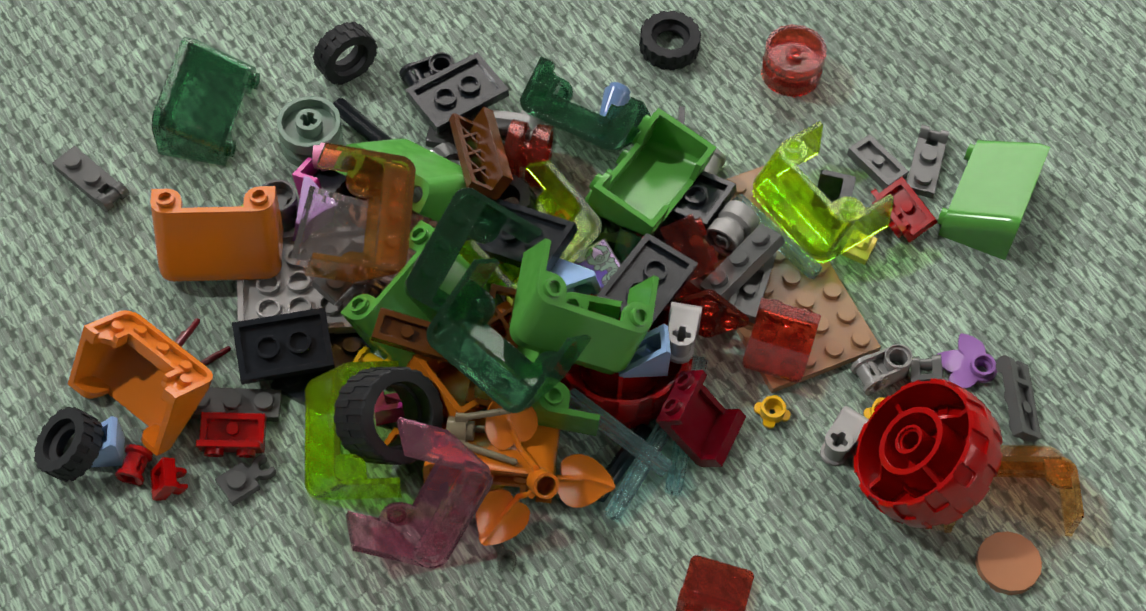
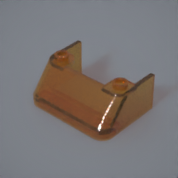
M325 142L317 161V168L347 172L346 186L349 192L354 196L368 199L363 253L350 251L344 253L341 257L313 252L306 266L305 275L345 282H360L399 273L408 259L416 173L413 162L401 155Z
M1001 445L1002 461L996 477L1046 478L1052 486L1059 488L1065 536H1072L1084 518L1079 474L1076 465L1058 449L1051 446ZM956 521L948 525L943 524L944 533H951Z

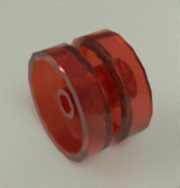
M796 24L780 26L772 31L766 40L761 67L764 83L772 91L783 96L798 97L807 95L815 90L821 81L826 59L827 46L823 37L809 27Z
M513 119L510 123L504 150L511 174L521 178L525 169V181L531 188L543 189L553 154V126L538 124L534 128L530 140L528 121Z

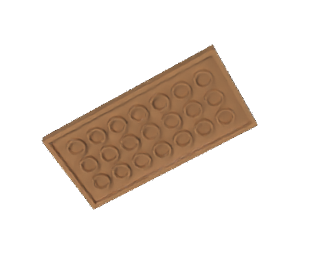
M767 164L726 179L736 183L737 192L730 201L737 200L747 204L758 215L759 225L762 223L781 234L785 241L776 251L775 263L755 324L728 316L770 392H777L854 362L865 355L880 351L881 346L772 166ZM673 218L678 228L685 229L684 239L707 278L727 256L721 255L710 247L706 241L704 230ZM730 298L722 305L725 312L727 310Z

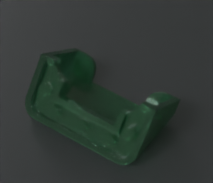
M183 37L152 115L151 126L158 154L226 166L228 158L233 157L236 152V140L232 139L231 130L244 94H251L253 89L257 90L259 87L260 73L256 72V68L197 39Z
M540 57L520 98V105L528 116L607 152H619L631 145L634 137L640 131L637 128L642 119L647 114L651 116L644 102L631 97L629 103L624 106L611 104L604 117L571 102L573 88L570 83L556 75L554 72L556 65L553 61Z

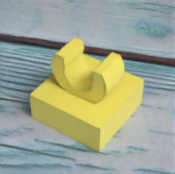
M851 227L838 254L866 265L878 238L859 231L858 228Z

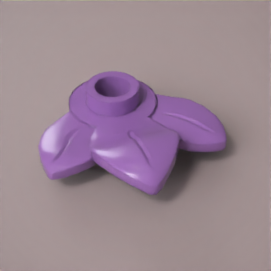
M961 333L959 335L958 350L938 353L942 356L943 369L951 373L948 381L964 389L971 388L977 382H990L997 374L996 362L991 355L986 354L984 344L968 334ZM983 366L987 372H981L976 367Z

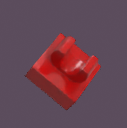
M162 457L150 471L152 500H166L171 493L179 495L187 490L188 484H181L176 479L184 477L187 469L176 467L175 458Z

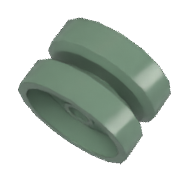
M317 96L298 97L288 102L279 111L276 122L281 150L284 157L291 164L299 167L308 157L312 158L313 146L320 145L321 142L343 146L340 114L332 102Z

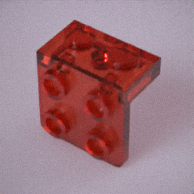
M692 213L687 215L686 218L660 228L667 245L698 263L697 270L689 281L716 270L714 264L719 263L713 246L706 247L703 236L708 235L701 217L695 219Z
M690 281L686 283L673 300V302L702 306L698 335L705 338L734 331L747 326L749 322L748 316L716 291L711 289L702 291Z
M762 297L743 357V366L794 383L801 382L821 315L807 308H796L776 299Z
M695 555L690 560L684 584L678 597L676 611H745L754 574L747 569Z

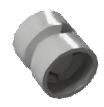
M737 200L729 201L718 214V218L705 231L707 243L716 252L728 257L759 226L758 215L743 202Z

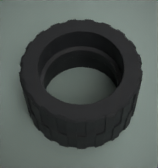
M372 367L359 371L358 374L351 376L347 383L342 386L334 406L335 431L342 442V446L354 458L361 459L362 462L409 465L423 459L429 450L434 447L442 432L444 408L438 389L435 388L429 377L424 376L422 372L416 369H410V367ZM390 386L398 394L402 402L404 420L400 433L387 446L375 429L374 408L380 394Z

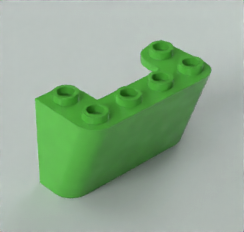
M660 108L652 116L647 114L642 119L637 128L640 131L631 143L634 146L629 151L627 149L622 151L616 160L618 165L614 170L609 168L603 175L598 173L589 185L591 190L583 201L586 204L585 211L643 236L646 233L650 235L655 233L703 172L717 148Z
M404 138L347 144L339 152L332 167L333 170L355 181L358 180L377 190L388 191L396 188L404 172L410 174L397 203L450 228H454L476 193L466 187L461 165ZM416 187H421L423 191L422 198L417 203H412L410 198L411 192Z

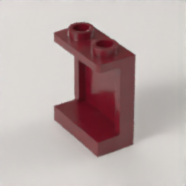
M704 370L681 371L667 400L662 406L656 422L696 465L700 467H722L745 421L746 415L740 409H725L703 385L707 377Z

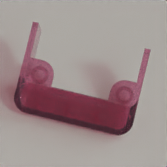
M399 417L397 426L404 456L435 463L412 505L403 502L391 503L384 507L378 518L348 511L346 521L352 551L425 568H437L449 560L490 490L493 478L488 465L450 431Z

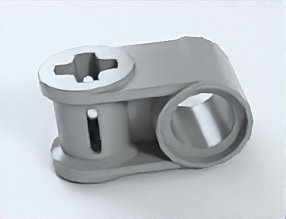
M671 302L667 325L671 349L670 361L683 364L692 359L696 335L699 333L702 306Z
M894 344L857 359L851 365L850 370L853 374L858 375L864 385V393L870 395L906 378L913 355L908 347L902 344ZM892 361H898L902 365H895Z
M845 405L826 433L825 442L820 449L822 460L831 466L842 465L858 445L857 439L864 423H867L869 419Z

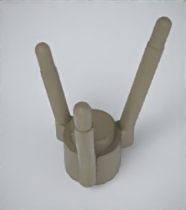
M511 407L472 413L456 412L455 416L448 417L446 441L454 442V449H465L512 465L518 463L515 458L468 443V440H474L475 432L485 433V426L475 425V421L469 420L511 414L513 412Z

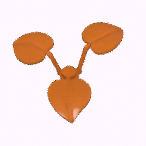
M506 392L499 393L490 403L488 410L511 407L513 412L511 414L485 418V433L490 443L499 450H506L515 444L516 449L531 467L532 471L527 477L528 491L518 493L513 498L512 494L506 489H494L484 494L478 502L475 515L480 543L485 546L508 541L517 536L527 526L530 518V509L527 505L520 502V499L528 497L533 499L535 495L541 499H550L558 494L559 498L566 505L573 508H582L594 503L603 495L615 489L614 481L608 471L598 461L585 454H572L565 457L560 465L561 475H553L548 470L539 468L520 443V441L531 439L535 434L538 426L537 414L534 408L525 400Z

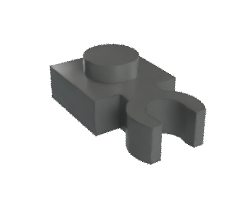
M265 454L257 456L249 468L241 462L215 478L216 484L232 506L259 491L260 486L257 481L269 480L276 475L274 466L265 471L259 469L262 464L267 462Z

